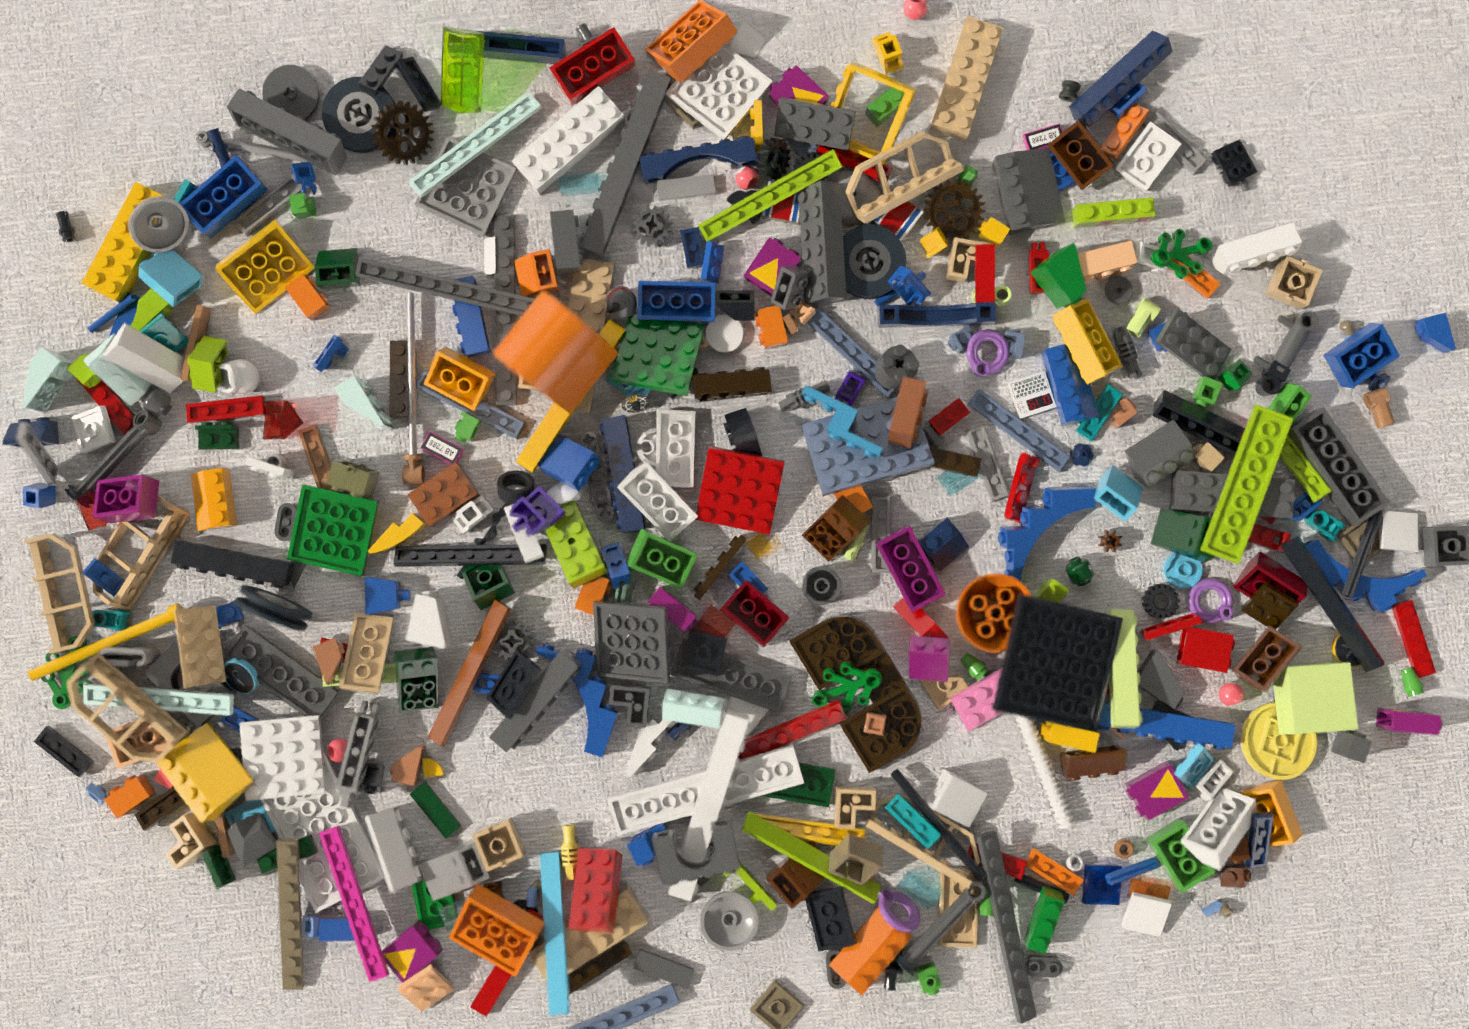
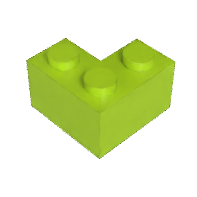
M203 336L201 341L196 344L192 354H189L187 364L190 365L189 378L192 380L193 389L216 393L223 382L220 365L223 364L228 356L227 340Z

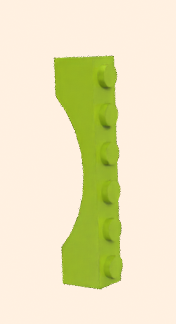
M151 288L138 300L137 311L130 327L140 331L161 313L166 318L169 317L174 307ZM89 354L80 355L66 369L83 385L89 388L96 386L101 381V378L84 362V359Z

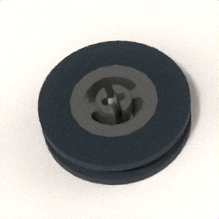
M873 224L857 226L843 236L846 292L859 299L871 300L880 298L893 290L888 284V280L899 266L906 268V253L899 238L887 228ZM863 250H872L878 254L869 252L866 256L865 253L860 261L856 260L858 253ZM867 257L869 261H873L871 267L869 263L865 264ZM878 263L882 264L881 270L876 274L868 275L860 271L862 269L864 272H869L871 268L873 271Z

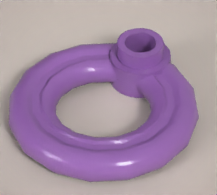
M992 329L980 330L968 342L966 350L967 360L973 368L974 374L977 376L994 374L1007 363L1009 357L1008 342L998 331ZM983 341H992L998 347V356L992 363L981 361L978 357V347ZM979 365L982 367L980 372L978 371Z
M1206 578L1192 586L1188 594V606L1191 613H1196L1201 617L1202 622L1213 624L1232 618L1234 599L1226 583L1219 579ZM1212 589L1221 595V605L1214 612H1207L1200 606L1199 599L1205 590ZM1225 609L1228 610L1227 616H1224L1223 611Z
M883 889L878 896L881 915L891 927L901 932L916 930L920 924V913L915 903L900 892ZM893 902H897L907 909L909 913L907 921L898 919L891 912L890 906Z

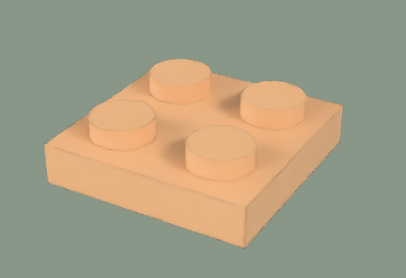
M431 964L398 986L399 992L421 1012L454 990L453 985Z

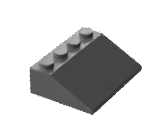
M1049 148L1015 151L995 156L993 166L1006 224L1010 228L1009 235L1066 222Z

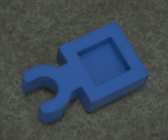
M309 162L292 164L291 168L296 185L302 184L301 193L306 194V189L309 188L312 190L313 195H315L317 188L312 182L316 181V176L312 164Z

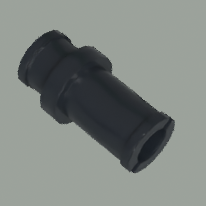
M57 212L56 217L60 228L58 232L62 236V241H75V229L71 226L69 212Z

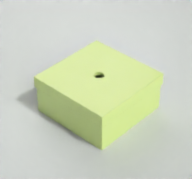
M1333 662L1290 665L1284 669L1273 683L1279 735L1358 729L1350 663Z

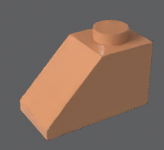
M336 638L312 646L327 685L333 683L344 660V646L342 642L338 643Z
M420 745L397 760L395 764H392L390 769L391 781L412 786L418 783L426 745Z

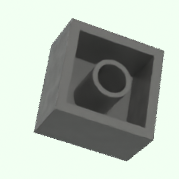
M1469 526L1422 528L1425 566L1469 564Z

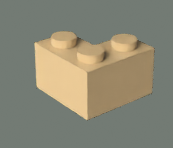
M954 237L950 246L945 280L964 283L968 276L969 265H975V244L990 243Z
M836 786L835 828L855 829L856 809L875 810L876 790L874 787Z
M194 813L186 814L169 826L179 843L167 852L166 856L175 870L192 865L202 856L201 853L213 848L217 843L204 822H200Z

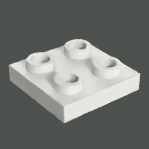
M278 454L268 455L265 461L247 457L245 463L251 466L250 470L264 474L270 472L269 476L286 480L287 477L294 478L296 472L286 468L287 461L285 457ZM275 458L279 460L278 466L272 464Z

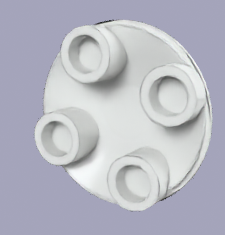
M558 482L547 491V494L559 506L569 501H576L581 497L580 491L562 482Z

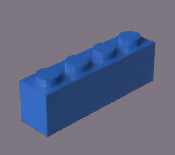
M473 275L453 279L477 285L476 279ZM454 301L455 305H452L454 315L458 316L459 323L456 324L458 334L462 335L463 342H460L462 353H465L469 358L491 353L482 307Z

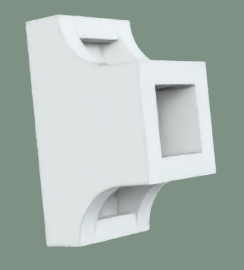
M481 495L479 498L471 500L463 506L451 519L460 531L465 534L495 510L485 497Z

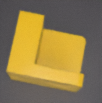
M939 227L920 239L921 244L927 251V258H930L949 244Z

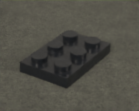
M516 649L486 699L505 718L512 719L542 670L522 651Z
M842 886L812 891L805 898L818 952L855 946L857 942Z

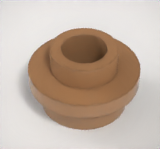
M1120 839L1115 843L1114 852L1119 858L1126 859L1133 854L1134 847L1129 840ZM1125 845L1126 850L1121 852V846Z

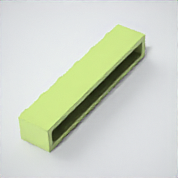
M1110 609L1106 614L1123 618L1109 677L1111 728H1136L1142 723V713L1139 711L1141 693L1138 692L1140 674L1137 673L1139 655L1136 654L1138 636L1135 635L1137 617L1134 616V610Z

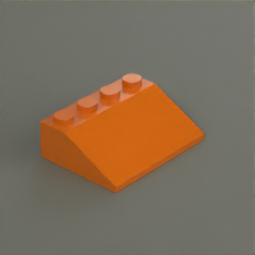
M699 0L644 50L672 78L682 83L697 68L703 66L708 58L716 54L725 43L729 42L738 31L726 13Z
M477 884L468 896L449 939L516 977L545 922Z

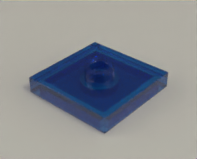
M1085 864L1082 903L1085 905H1120L1121 882L1110 885L1106 882L1105 875L1122 869V866Z

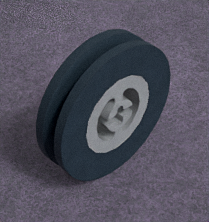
M362 77L346 78L335 84L325 96L322 105L324 127L329 134L334 133L341 138L344 149L354 153L376 151L379 143H373L377 137L371 135V133L376 132V129L371 127V125L377 124L373 118L381 117L377 111L382 110L385 112L383 106L388 105L390 107V102H394V100L384 87L381 88L377 95H373L359 88L358 82ZM351 108H353V110L360 115L363 113L366 118L371 120L367 122V120L364 117H357L354 112L350 111ZM370 108H372V117H370L368 112ZM348 114L352 118L350 122H348ZM390 128L386 130V135L389 139L393 136V131Z
M242 585L239 590L247 598L236 597L234 601L237 607L258 618L297 631H305L308 625L301 619H311L313 615L310 610L296 602L272 592L247 585Z

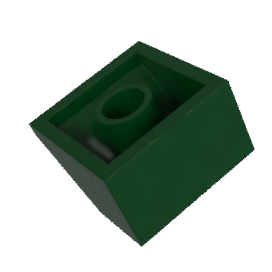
M502 565L469 566L461 570L473 601L480 610L491 606L494 600L501 601L515 594L510 579Z

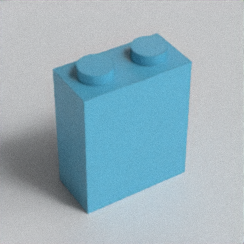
M173 249L155 253L152 258L144 260L139 265V278L172 307L202 287L203 275Z
M1112 464L1100 477L1094 499L1126 521L1138 509L1143 487Z

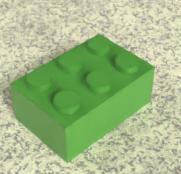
M641 528L626 563L635 570L682 590L698 554Z
M1176 819L1145 839L1175 888L1183 893L1216 872L1213 867L1202 863L1182 844L1181 840L1189 828L1184 821Z

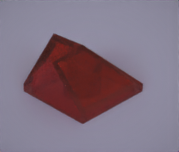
M284 400L266 401L263 440H284L304 423L296 413L295 403Z

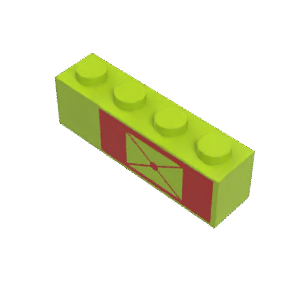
M1154 198L1077 204L1072 209L1074 228L1150 221L1155 217Z

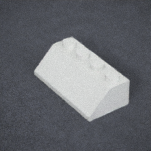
M1290 223L1219 245L1211 266L1223 274L1236 273L1246 267H1256L1265 261H1275L1281 256H1292L1297 253L1302 240L1294 224Z
M1222 787L1213 799L1209 800L1182 838V844L1202 863L1221 870L1251 826L1252 814L1258 813L1256 800Z
M396 806L366 816L365 819L390 892L421 881L422 873L419 865L416 864V851L408 840L410 839L409 831L407 828H404L402 822L404 820L402 811Z

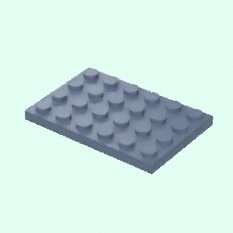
M898 397L856 408L858 415L849 432L883 448L879 458H869L863 454L864 451L858 448L853 450L846 446V442L842 440L837 442L829 438L827 428L834 415L801 424L822 496L934 465L922 424L919 426L916 443L912 442L911 448L888 443L889 429Z

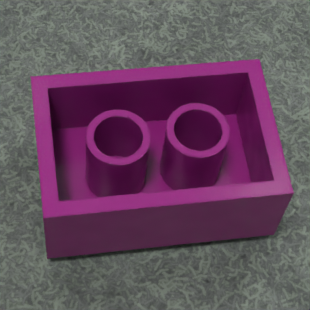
M143 474L97 480L93 518L108 523L155 518L160 481Z

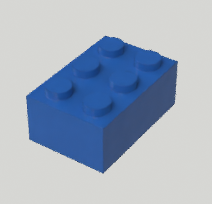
M1369 323L1326 352L1323 356L1341 387L1354 388L1400 355L1383 324Z

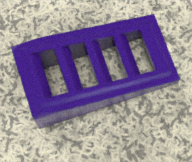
M849 370L834 399L838 400L840 398L848 402V406L851 407L866 378ZM849 378L855 379L859 384L857 385L849 381ZM846 384L855 388V392L846 388ZM842 391L851 395V399L842 395Z

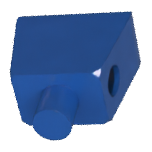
M373 577L365 578V614L399 609L400 601H410L411 599L410 589H400L399 581Z

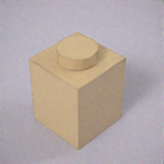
M1209 442L1198 443L1193 448L1196 456L1193 461L1206 473L1212 472L1224 459Z

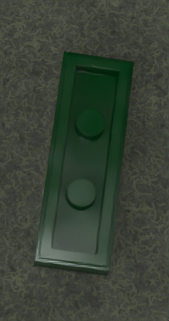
M426 781L410 793V796L445 839L462 826Z

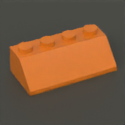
M879 906L854 934L857 942L856 945L843 947L841 952L829 964L861 996H863L913 936L910 932H901L891 927L882 917Z

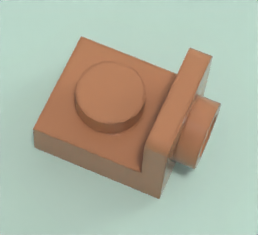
M1123 398L1118 402L1125 411L1121 409L1113 415L1114 420L1110 423L1114 428L1121 426L1138 413L1135 410V404L1130 399Z

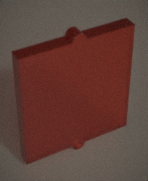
M96 491L87 492V495L75 499L88 531L100 526L105 527L108 523L93 518Z
M710 605L692 630L725 638L735 626V623L713 605Z

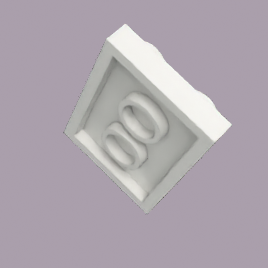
M1150 121L1114 171L1146 192L1181 143Z

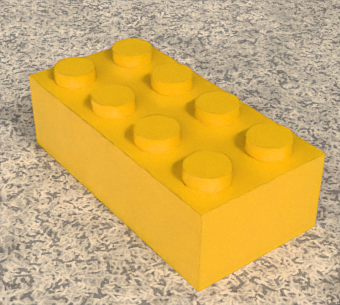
M1088 298L1052 315L1055 326L1063 336V342L1068 346L1072 359L1077 364L1081 377L1087 384L1123 367Z

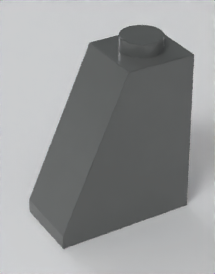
M1151 650L1137 671L1140 674L1138 687L1166 706L1175 709V707L1182 703L1185 692L1161 653Z

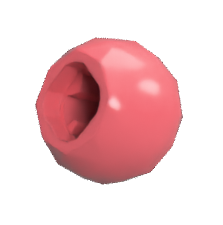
M926 0L905 1L904 13L909 19L919 20L925 16L927 12Z
M751 166L741 167L736 172V184L741 189L751 190L759 182L757 170Z
M1229 682L1220 687L1219 699L1226 706L1235 705L1243 701L1244 691L1238 684Z
M337 738L329 743L327 750L328 756L332 761L343 762L348 741L344 738Z

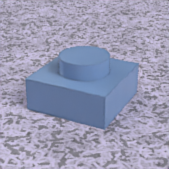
M91 782L86 787V794L102 806L105 802L104 799L107 798V791L101 785L95 786Z
M303 915L304 936L319 937V916Z

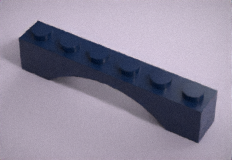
M741 136L738 140L733 141L724 139L716 144L706 142L702 143L699 147L684 146L681 150L666 149L663 153L655 154V152L645 153L644 156L640 157L643 180L645 184L655 183L657 180H665L679 167L702 159L722 160L738 168L758 165L756 162L754 140L749 138V136Z
M995 302L951 306L879 305L877 309L878 328L992 325L996 322Z

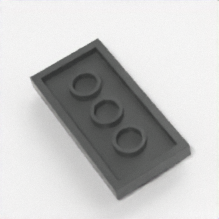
M780 97L774 136L849 150L856 110Z
M1176 308L1172 311L1155 341L1200 376H1206L1213 380L1232 350L1187 314Z

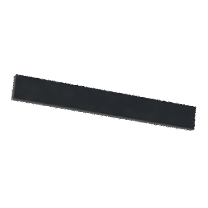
M1297 536L1282 543L1280 547L1365 672L1384 666V660L1301 538Z
M518 544L396 546L393 564L395 567L546 565L547 545L539 544L544 556L525 563Z

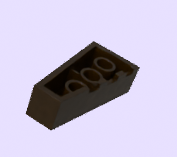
M765 367L753 368L754 371L738 369L729 373L727 371H720L715 374L702 373L692 375L695 401L698 403L772 394L769 369L765 370Z

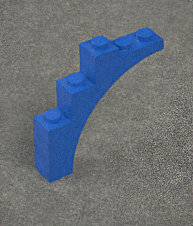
M1090 486L1045 487V493L1042 496L1044 506L1022 507V513L1020 514L1022 526L1000 527L998 542L1000 546L1007 549L1004 554L1006 561L1004 575L1011 576L1021 582L1026 558L1037 539L1048 527L1067 514L1082 509L1095 508L1094 496L1096 488Z
M1309 540L1304 543L1333 587L1337 585L1342 594L1350 570L1328 554L1319 540ZM1414 569L1405 574L1390 578H1372L1361 575L1354 597L1352 599H1344L1358 601L1365 596L1372 610L1385 612L1390 610L1394 603L1398 602L1395 596L1404 593L1405 588L1409 586L1413 587L1422 582L1421 579L1427 575L1423 569Z
M544 643L543 646L539 645L535 653L553 661L560 651L554 650L555 646ZM583 648L582 651L577 650L575 655L582 662L579 666L581 671L574 679L570 678L578 688L586 708L588 731L584 752L602 758L605 754L618 711H615L614 706L604 704V707L600 706L607 683H604L605 679L593 676V679L590 678L596 655H593L594 651Z

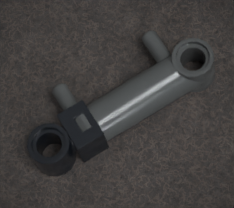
M1306 311L1297 315L1293 321L1283 315L1278 317L1277 321L1290 330L1271 362L1259 356H1256L1253 360L1254 363L1264 368L1261 374L1265 377L1259 379L1255 385V390L1259 395L1269 396L1280 390L1281 382H1284L1291 371L1289 368L1312 329L1318 325V317L1314 312ZM1303 318L1308 321V326L1303 324ZM1266 381L1271 385L1270 390H1267L1265 387Z

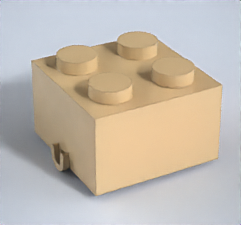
M1285 256L1278 260L1265 296L1299 310L1307 307L1323 270L1309 265V262L1306 260L1299 261Z
M512 817L480 829L472 835L487 872L500 866L502 868L506 867L510 862L522 858L526 853Z

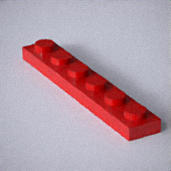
M839 700L744 739V749L742 752L739 751L737 757L741 760L772 751L847 719Z

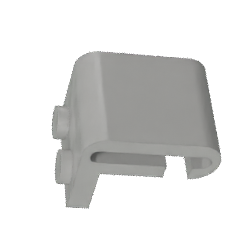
M115 646L103 648L99 652L120 672L122 671V666L137 665L136 667L151 665L161 656L158 648L142 646ZM118 654L141 655L143 658L119 657ZM96 678L97 685H104Z

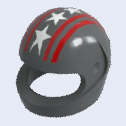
M617 286L608 292L605 302H612L613 308L604 314L607 320L624 318L635 314L637 298L631 289L625 286Z

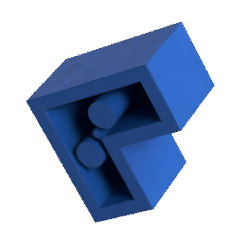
M665 823L654 825L629 838L627 847L637 866L642 864L644 867L653 862V858L656 855L653 834L667 831L668 828Z

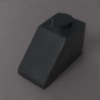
M716 290V306L735 321H754V290Z

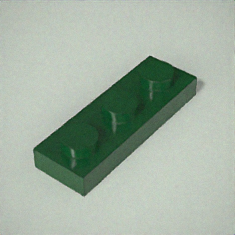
M312 834L298 839L299 860L318 853ZM277 848L257 859L262 874L278 868Z

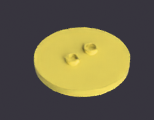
M1270 702L1257 707L1246 718L1241 731V747L1247 762L1256 772L1267 778L1286 780L1299 776L1309 768L1317 751V734L1279 735L1276 703Z

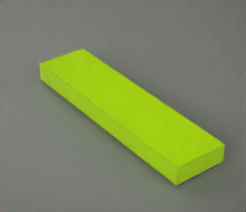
M1287 434L1279 458L1315 503L1332 490Z

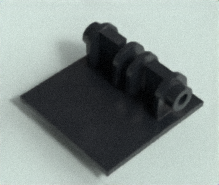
M1240 139L1211 153V159L1216 166L1220 165L1216 169L1222 168L1223 171L1219 175L1224 173L1221 177L1225 182L1224 184H1227L1228 187L1258 173Z

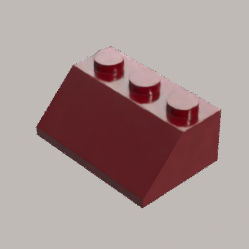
M1261 551L1247 563L1233 588L1250 598L1266 581L1299 603L1306 597L1308 590L1301 577Z
M747 580L741 584L719 609L762 648L770 642L790 618Z

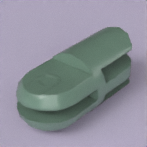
M628 566L630 582L629 584H626L625 580L619 582L620 588L616 589L615 602H631L638 570Z

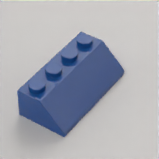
M638 281L637 320L715 322L716 283Z
M1063 344L1045 349L1041 355L1061 426L1099 418L1090 383L1087 384L1081 377L1080 370L1073 361L1068 346Z

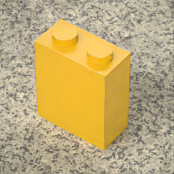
M1046 721L1040 727L1042 739L1049 743L1096 752L1099 733Z

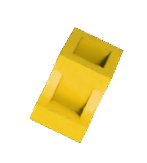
M887 32L872 38V43L885 75L902 70L904 68L901 56L902 50L896 35L892 36L891 32Z

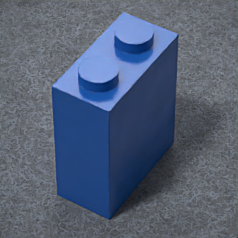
M558 434L537 466L544 474L580 491L586 485L592 472L598 467L600 459L593 451Z

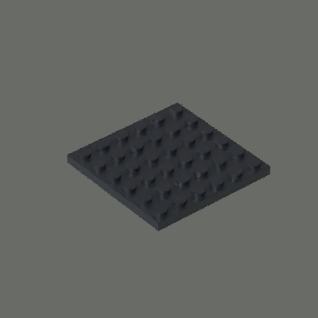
M1019 593L992 710L1097 732L1123 618Z

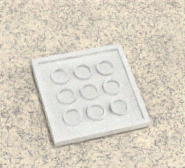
M724 44L716 54L705 61L703 66L697 68L687 80L682 83L676 80L666 92V96L724 140L731 135L750 112V108L754 107V100H760L771 87L773 81Z
M320 715L240 722L243 767L254 780L245 789L246 801L326 792Z

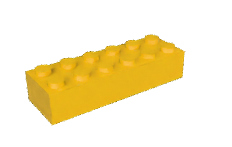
M135 181L81 284L119 303L124 300L128 292H132L139 279V265L144 260H149L152 252L140 248L134 242L129 232V219L133 210L141 202L148 198L163 195Z

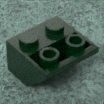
M358 249L318 251L315 263L316 286L321 289L360 286V278L355 277L358 264Z

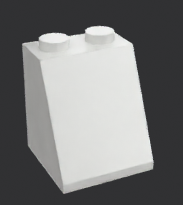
M423 591L422 594H416L406 637L407 641L439 648L452 646L443 597H439L437 592Z
M944 769L926 803L931 809L970 828L971 824L974 825L978 819L979 814L977 813L980 807L983 808L988 800V797H986L988 793Z

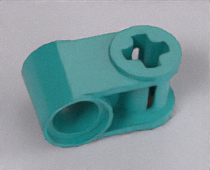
M1313 511L1304 519L1307 526L1319 533L1324 539L1333 543L1336 541V536L1340 530L1345 528L1341 521L1333 518L1325 511ZM1316 515L1319 517L1318 523L1314 520Z
M109 609L92 611L95 627L110 628L111 630L118 631L128 628V616L131 615V611ZM100 613L104 616L102 623L98 619Z

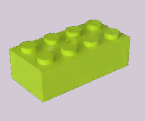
M569 501L560 506L566 514L545 531L568 583L575 589L608 573V569L576 501Z

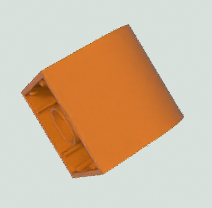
M543 290L493 351V354L509 368L569 414L619 354L596 332Z

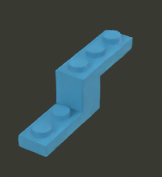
M804 387L802 396L805 397V401L811 404L816 402L822 405L821 408L825 411L835 412L827 428L829 438L837 442L842 440L846 442L847 447L853 450L858 448L864 451L863 454L869 458L880 457L883 448L849 432L858 415V410L813 388Z

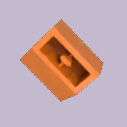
M550 249L532 252L514 261L522 296H537L542 290L546 293L560 291Z

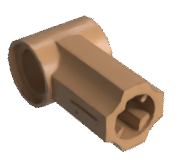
M1382 387L1363 395L1365 406L1371 410L1377 428L1395 423L1389 406L1390 395L1386 388Z

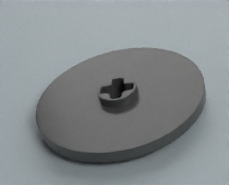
M283 65L274 69L265 79L262 88V98L269 100L278 108H285L291 115L295 117L300 116L306 120L314 113L318 105L319 88L314 77L304 68L296 65ZM289 90L295 92V94L292 95V98L287 96V94L290 93Z

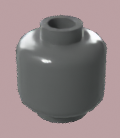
M150 389L141 400L143 402V409L155 417H160L162 414L166 416L172 409L170 405L171 397L160 389Z

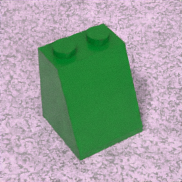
M1074 242L1057 250L1030 272L1056 309L1063 306L1067 308L1070 305L1077 304L1083 299L1081 296L1087 292Z

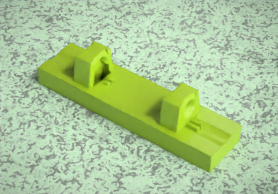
M740 862V869L736 873L753 891L748 899L754 905L761 899L772 911L777 907V901Z

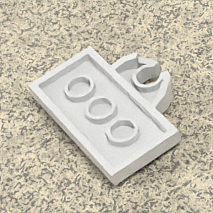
M657 409L656 428L644 432L637 442L639 445L645 442L649 443L651 451L646 453L642 450H637V454L643 463L647 461L651 467H655V471L670 487L693 488L695 411Z

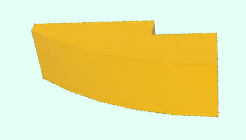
M411 513L402 525L393 522L368 552L376 554L399 546L416 535L427 523L416 513Z

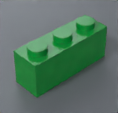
M1042 887L1024 936L1028 949L1046 954L1065 903L1060 891Z

